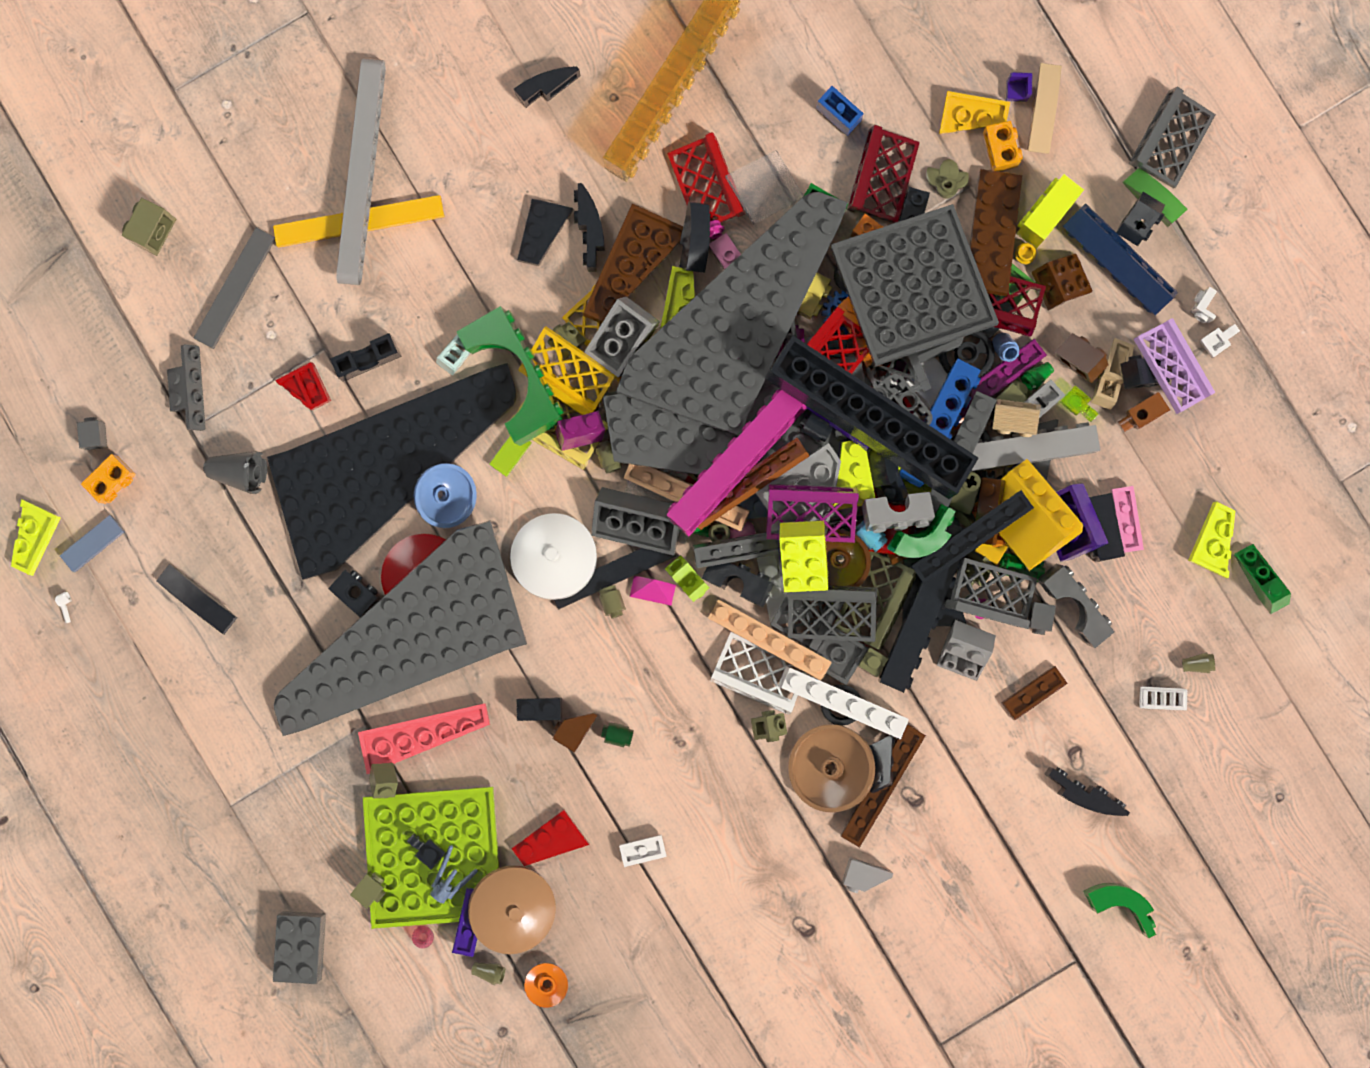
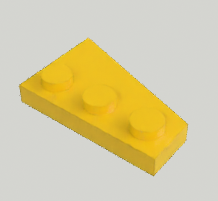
M947 91L939 134L985 128L989 125L1007 122L1010 102Z

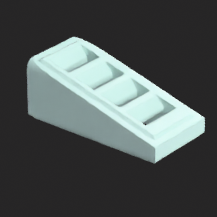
M458 334L436 360V363L451 375H454L470 355L468 351L465 350L463 352L455 346L458 344L464 348ZM451 350L454 353H456L459 356V358H456L454 355H452L450 353Z

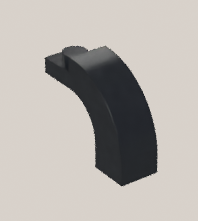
M871 449L869 467L874 487L882 488L888 503L905 500L908 492L900 476L898 466Z

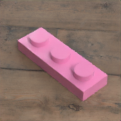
M1134 486L1111 489L1110 492L1114 501L1124 553L1144 550Z

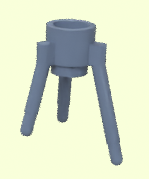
M452 845L449 846L437 877L431 885L433 889L430 895L440 903H445L447 898L452 899L454 894L478 872L477 869H474L453 889L450 882L457 873L456 869L451 872L446 881L441 880L453 849Z

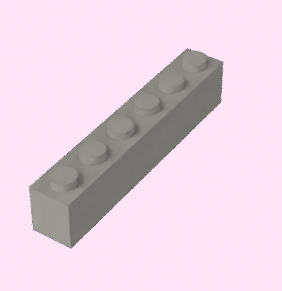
M1089 422L1076 424V428L1068 429V426L1056 427L1054 432H1047L1046 429L1037 430V435H1032V437H1022L1019 433L1012 434V438L1004 439V436L992 437L990 442L984 443L982 439H979L973 452L978 457V460L971 472L1016 466L1026 459L1031 463L1096 453L1100 451L1096 425L1089 426Z

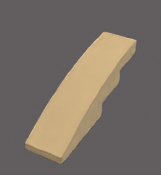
M1040 63L1033 100L1031 131L1027 151L1046 154L1050 152L1060 87L1061 65Z

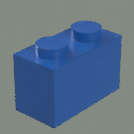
M833 86L823 94L816 106V109L846 136L856 128L864 115L861 110Z

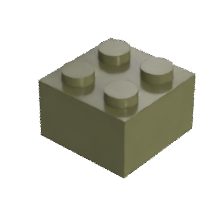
M141 197L140 201L136 202L133 207V214L130 220L125 222L121 236L135 246L158 256L177 219L164 208Z

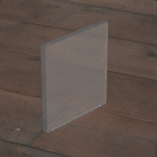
M777 150L725 176L753 225L796 203L804 196Z

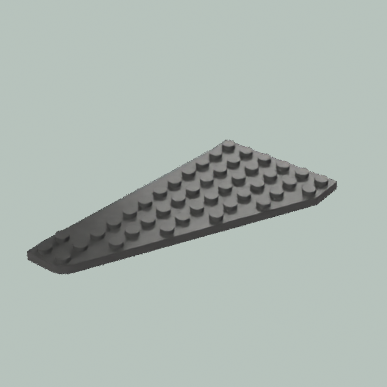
M820 192L809 193L802 197L628 359L616 392L739 436L765 381V377L771 369L839 228L848 202Z

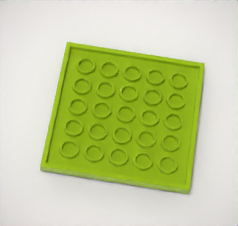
M494 786L395 794V797L388 798L363 797L368 872L380 874L385 879L384 883L387 884L384 888L386 894L378 903L374 901L370 906L371 929L459 922L466 888H475L484 876L499 868ZM413 833L417 834L424 842L431 838L446 853L449 846H453L441 880L446 881L454 869L457 870V873L450 882L452 889L474 869L478 870L454 894L452 899L447 898L445 903L438 902L430 895L433 889L431 885L437 877L445 855L432 870L415 856L419 850L407 842Z

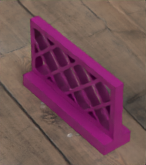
M769 484L766 539H780V533H771V527L778 520L781 523H786L781 517L791 510L798 517L794 522H806L803 518L813 511L820 518L818 521H824L830 529L825 534L826 541L855 543L857 502L859 497L857 488ZM773 501H783L787 508L778 515L773 509ZM798 502H805L810 508L800 516L793 507ZM820 503H827L832 509L822 517L815 508ZM842 504H852V511L846 517L837 510ZM835 511L842 520L832 527L825 519ZM846 523L850 527V536H840L836 530Z

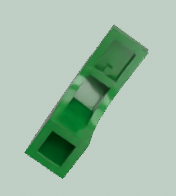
M1102 883L1083 891L1092 910L1097 914L1114 906L1127 907L1134 915L1145 937L1151 938L1156 935L1153 929L1156 927L1155 922L1150 915L1147 916L1154 909L1140 893L1117 883Z

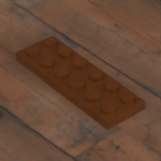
M980 169L970 249L987 293L1007 297L1023 175Z

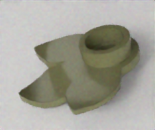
M952 159L943 161L940 169L928 167L926 172L929 184L936 187L938 194L945 199L955 196L958 189L965 187L969 180V174L967 172H959L957 163Z

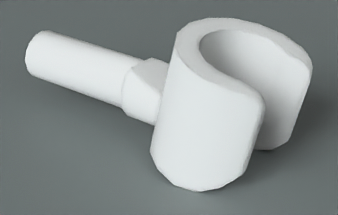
M63 592L55 598V602L61 607L65 623L71 622L66 606L67 603L72 601L68 592Z

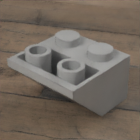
M955 620L945 640L937 666L977 681L993 653L996 635Z

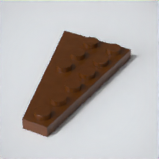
M631 204L582 316L602 324L616 300L623 297L628 298L680 243L683 226L635 204Z

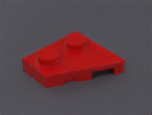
M313 362L275 380L278 385L283 386L293 397L299 399L310 410H315L331 401Z

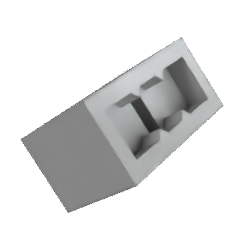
M1049 380L1024 403L1040 404L1041 417L1060 401L1065 394L1052 380Z

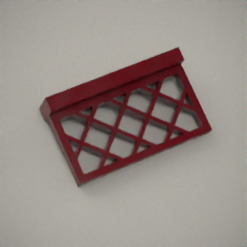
M874 124L868 131L847 210L862 212L897 223L920 142L883 130L881 126ZM883 136L890 138L894 145L886 151L881 144ZM903 144L913 146L911 154L906 157L899 147ZM896 149L901 160L892 164L887 153ZM883 155L888 167L879 171L876 159ZM903 162L907 169L906 174L899 177L894 166ZM890 169L896 180L886 184L881 173ZM878 176L883 187L874 191L870 181L871 178ZM897 182L901 192L900 195L893 197L888 186ZM885 189L890 200L881 204L875 193ZM871 195L877 205L872 210L863 207L865 199ZM892 202L895 208L894 217L887 215L883 206Z
M1010 276V283L1015 284L1019 291L1011 295L1008 292L1007 297L996 301L993 294H988L999 322L994 327L1031 337L1036 328L1046 286ZM1033 289L1040 292L1037 298L1030 300L1026 291ZM1022 294L1027 303L1017 307L1012 298ZM1009 301L1013 310L1009 312L1003 311L1000 304ZM1029 306L1034 313L1033 318L1024 317L1020 310Z

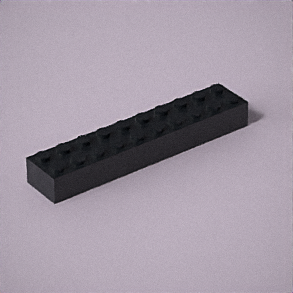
M792 336L786 343L765 377L766 380L947 499H951L959 493L978 460L977 456L795 336Z

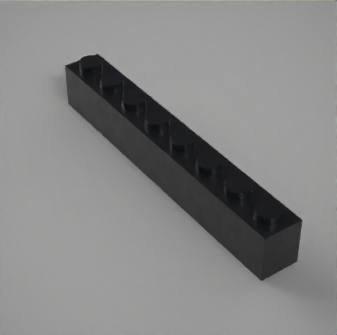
M951 523L950 526L946 527L945 531L951 534L949 538L951 539L965 528ZM960 560L925 584L922 580L920 581L878 682L903 693L905 689H910L914 679L911 675L913 670H917L921 664L922 658L919 656L922 649L926 650L931 640L928 637L930 630H934L938 624L939 618L936 616L939 609L943 610L946 600L948 599L945 595L948 589L952 590L956 578L954 574L959 568Z

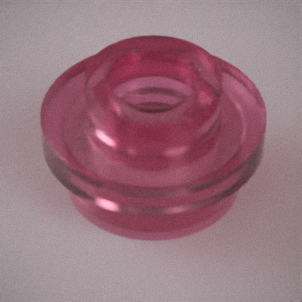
M420 926L414 930L412 941L416 947L427 948L433 943L434 933L429 927ZM425 933L427 940H421L420 934Z

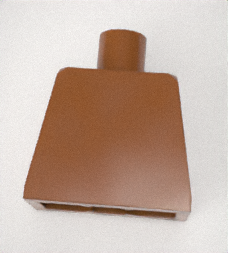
M1157 392L1127 410V416L1118 421V424L1124 433L1133 427L1138 430L1170 411V408L1161 394ZM1140 411L1144 413V418L1141 420L1137 417V413Z

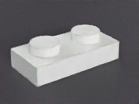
M662 835L619 845L624 867L667 857Z

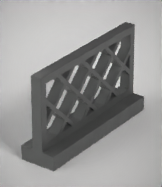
M1178 86L1169 90L1129 162L1131 166L1135 168L1140 167L1172 188L1177 187L1216 115L1183 94L1184 90ZM1181 101L1188 105L1189 113L1180 114L1179 104ZM1202 113L1208 118L1203 125L1198 126L1195 114ZM1190 115L1193 127L1184 129L1182 117ZM1177 119L1179 131L1170 133L1168 124L1170 120ZM1194 130L1196 140L1194 143L1188 144L1185 132ZM1180 134L1183 146L1174 148L1171 136ZM1167 137L1169 149L1160 151L1158 142L1161 138ZM1184 148L1186 158L1184 161L1178 162L1175 150ZM1170 152L1173 164L1164 166L1161 154ZM1157 156L1159 168L1154 169L1147 165L1150 157ZM1174 166L1176 176L1174 180H1171L1167 177L1165 168Z
M916 353L893 360L889 368L881 365L874 366L872 363L866 369L873 387L882 382V380L874 378L878 369L887 372L884 379L892 373L898 374L904 379L914 380L915 385L911 386L914 392L921 389L923 392L932 389ZM897 360L906 363L903 372L893 369ZM899 381L897 385L891 383L890 388L895 387L898 391H900V389L898 388ZM903 389L902 392L900 391L896 396L899 398L902 393L906 392V389Z
M961 558L951 600H946L945 608L1029 629L1031 621L1027 620L1037 578L971 559ZM967 564H971L976 572L970 577H967L965 573ZM989 569L994 578L986 583L982 573ZM1008 575L1012 583L1004 588L1000 579ZM978 577L982 586L974 591L970 582ZM1023 580H1028V588L1022 593L1018 584ZM996 582L1000 591L992 596L988 587ZM966 585L970 594L965 598H960V589ZM1014 587L1018 596L1010 600L1007 591ZM984 590L988 599L980 603L977 594ZM1003 595L1007 604L998 608L995 600ZM1020 600L1023 604L1021 614L1017 613L1013 606Z
M828 586V590L787 592L788 638L876 641L877 587ZM794 600H802L808 607L799 614L794 608ZM817 601H824L830 607L822 615L813 607ZM839 602H846L851 607L844 616L835 608ZM861 603H871V612L866 617L857 609ZM809 609L819 617L811 625L802 617ZM831 610L840 618L833 626L824 618ZM853 610L862 619L855 627L846 619ZM798 619L807 627L803 633L793 632V624ZM820 620L829 628L824 634H819L813 628ZM842 621L851 629L846 635H840L835 630V627ZM865 622L871 628V636H862L856 629Z
M786 595L770 625L788 635V626L782 627L777 624L781 615L788 614V611H784L786 606L788 607V597ZM802 601L803 607L795 609L796 611L805 610L808 606ZM817 601L818 603L813 605V607L819 606L821 615L830 608L826 604L822 609V604H825L824 601ZM839 602L835 608L840 611L845 602ZM831 610L824 618L832 625L837 615ZM808 611L805 613L806 620L810 625L817 620H810ZM821 620L813 626L819 634H824L829 630ZM802 622V623H798V624H795V623H794V624H793V631H794L795 633H797L796 627L802 626V625H805V624H804L803 622ZM794 638L814 651H817L823 641L822 639L804 640Z

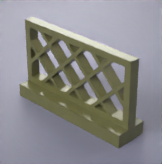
M870 552L871 560L873 556L881 559L883 568L874 571L870 568L868 576H871L874 587H877L879 601L876 602V605L880 604L882 614L876 618V622L878 621L876 625V641L863 642L882 650L918 575L914 569L899 562L886 566L885 561L890 563L886 556L878 552ZM895 566L903 569L899 578L891 580L888 569ZM885 570L888 582L877 586L874 574ZM890 585L891 596L882 600L879 588ZM845 602L840 613L844 616L848 608L851 609V607ZM864 603V607L858 608V610L862 611L866 609L867 614H869V608H871V604L868 605L867 603ZM853 610L849 615L852 614L856 626L858 621L855 615L856 612ZM842 622L835 627L845 633L851 630L841 626ZM865 622L862 623V624L857 628V631H858L861 635H862V633H861L860 627H863V626L867 625Z

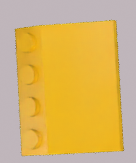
M1028 459L1009 471L1001 479L1005 480L1002 503L1022 490L1034 507V509L998 533L1029 571L1082 533V522Z

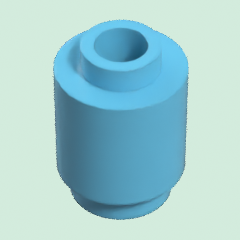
M864 521L856 527L858 531L856 534L865 542L870 550L873 549L877 552L888 541L884 532L873 533V531H866Z

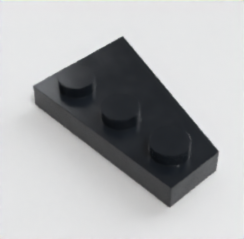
M532 199L517 261L539 266L574 209Z

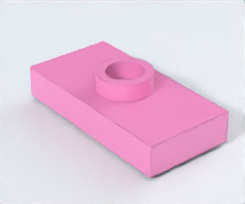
M727 233L709 244V248L724 270L741 255Z

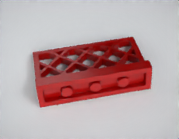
M713 132L706 134V137L667 153L687 206L692 192L695 191L703 195L700 203H704L706 197L717 201L713 211H710V222L714 221V216L717 217L715 220L722 223L736 216L746 215L717 137ZM705 144L707 151L703 159L693 155L696 147ZM681 153L688 156L684 167L676 164L674 156ZM691 158L702 162L698 172L687 169ZM705 163L714 168L711 178L701 175ZM685 172L696 175L692 186L683 183L682 179ZM699 177L709 181L705 192L695 189ZM712 183L721 186L722 190L718 198L708 194ZM720 202L728 205L729 214L724 216L715 214Z
M837 307L807 345L825 355L828 359H830L829 355L840 354L842 363L837 365L846 371L847 368H850L848 372L852 374L868 355L869 350L867 347L858 348L857 339L864 338L860 327L843 315L845 311ZM845 324L851 329V334L841 335L840 326ZM853 339L854 348L843 349L842 340ZM838 340L839 349L828 350L827 342ZM855 353L856 362L846 363L844 354Z

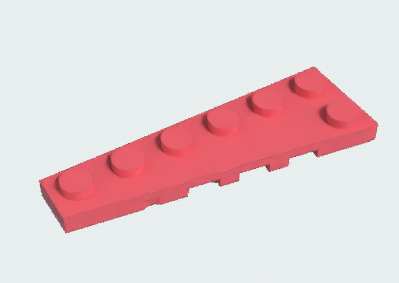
M486 703L358 732L366 773L370 774L372 764H395L490 725Z

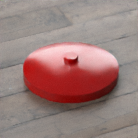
M416 534L404 538L393 546L387 554L381 570V584L384 594L386 595L446 539L433 534Z

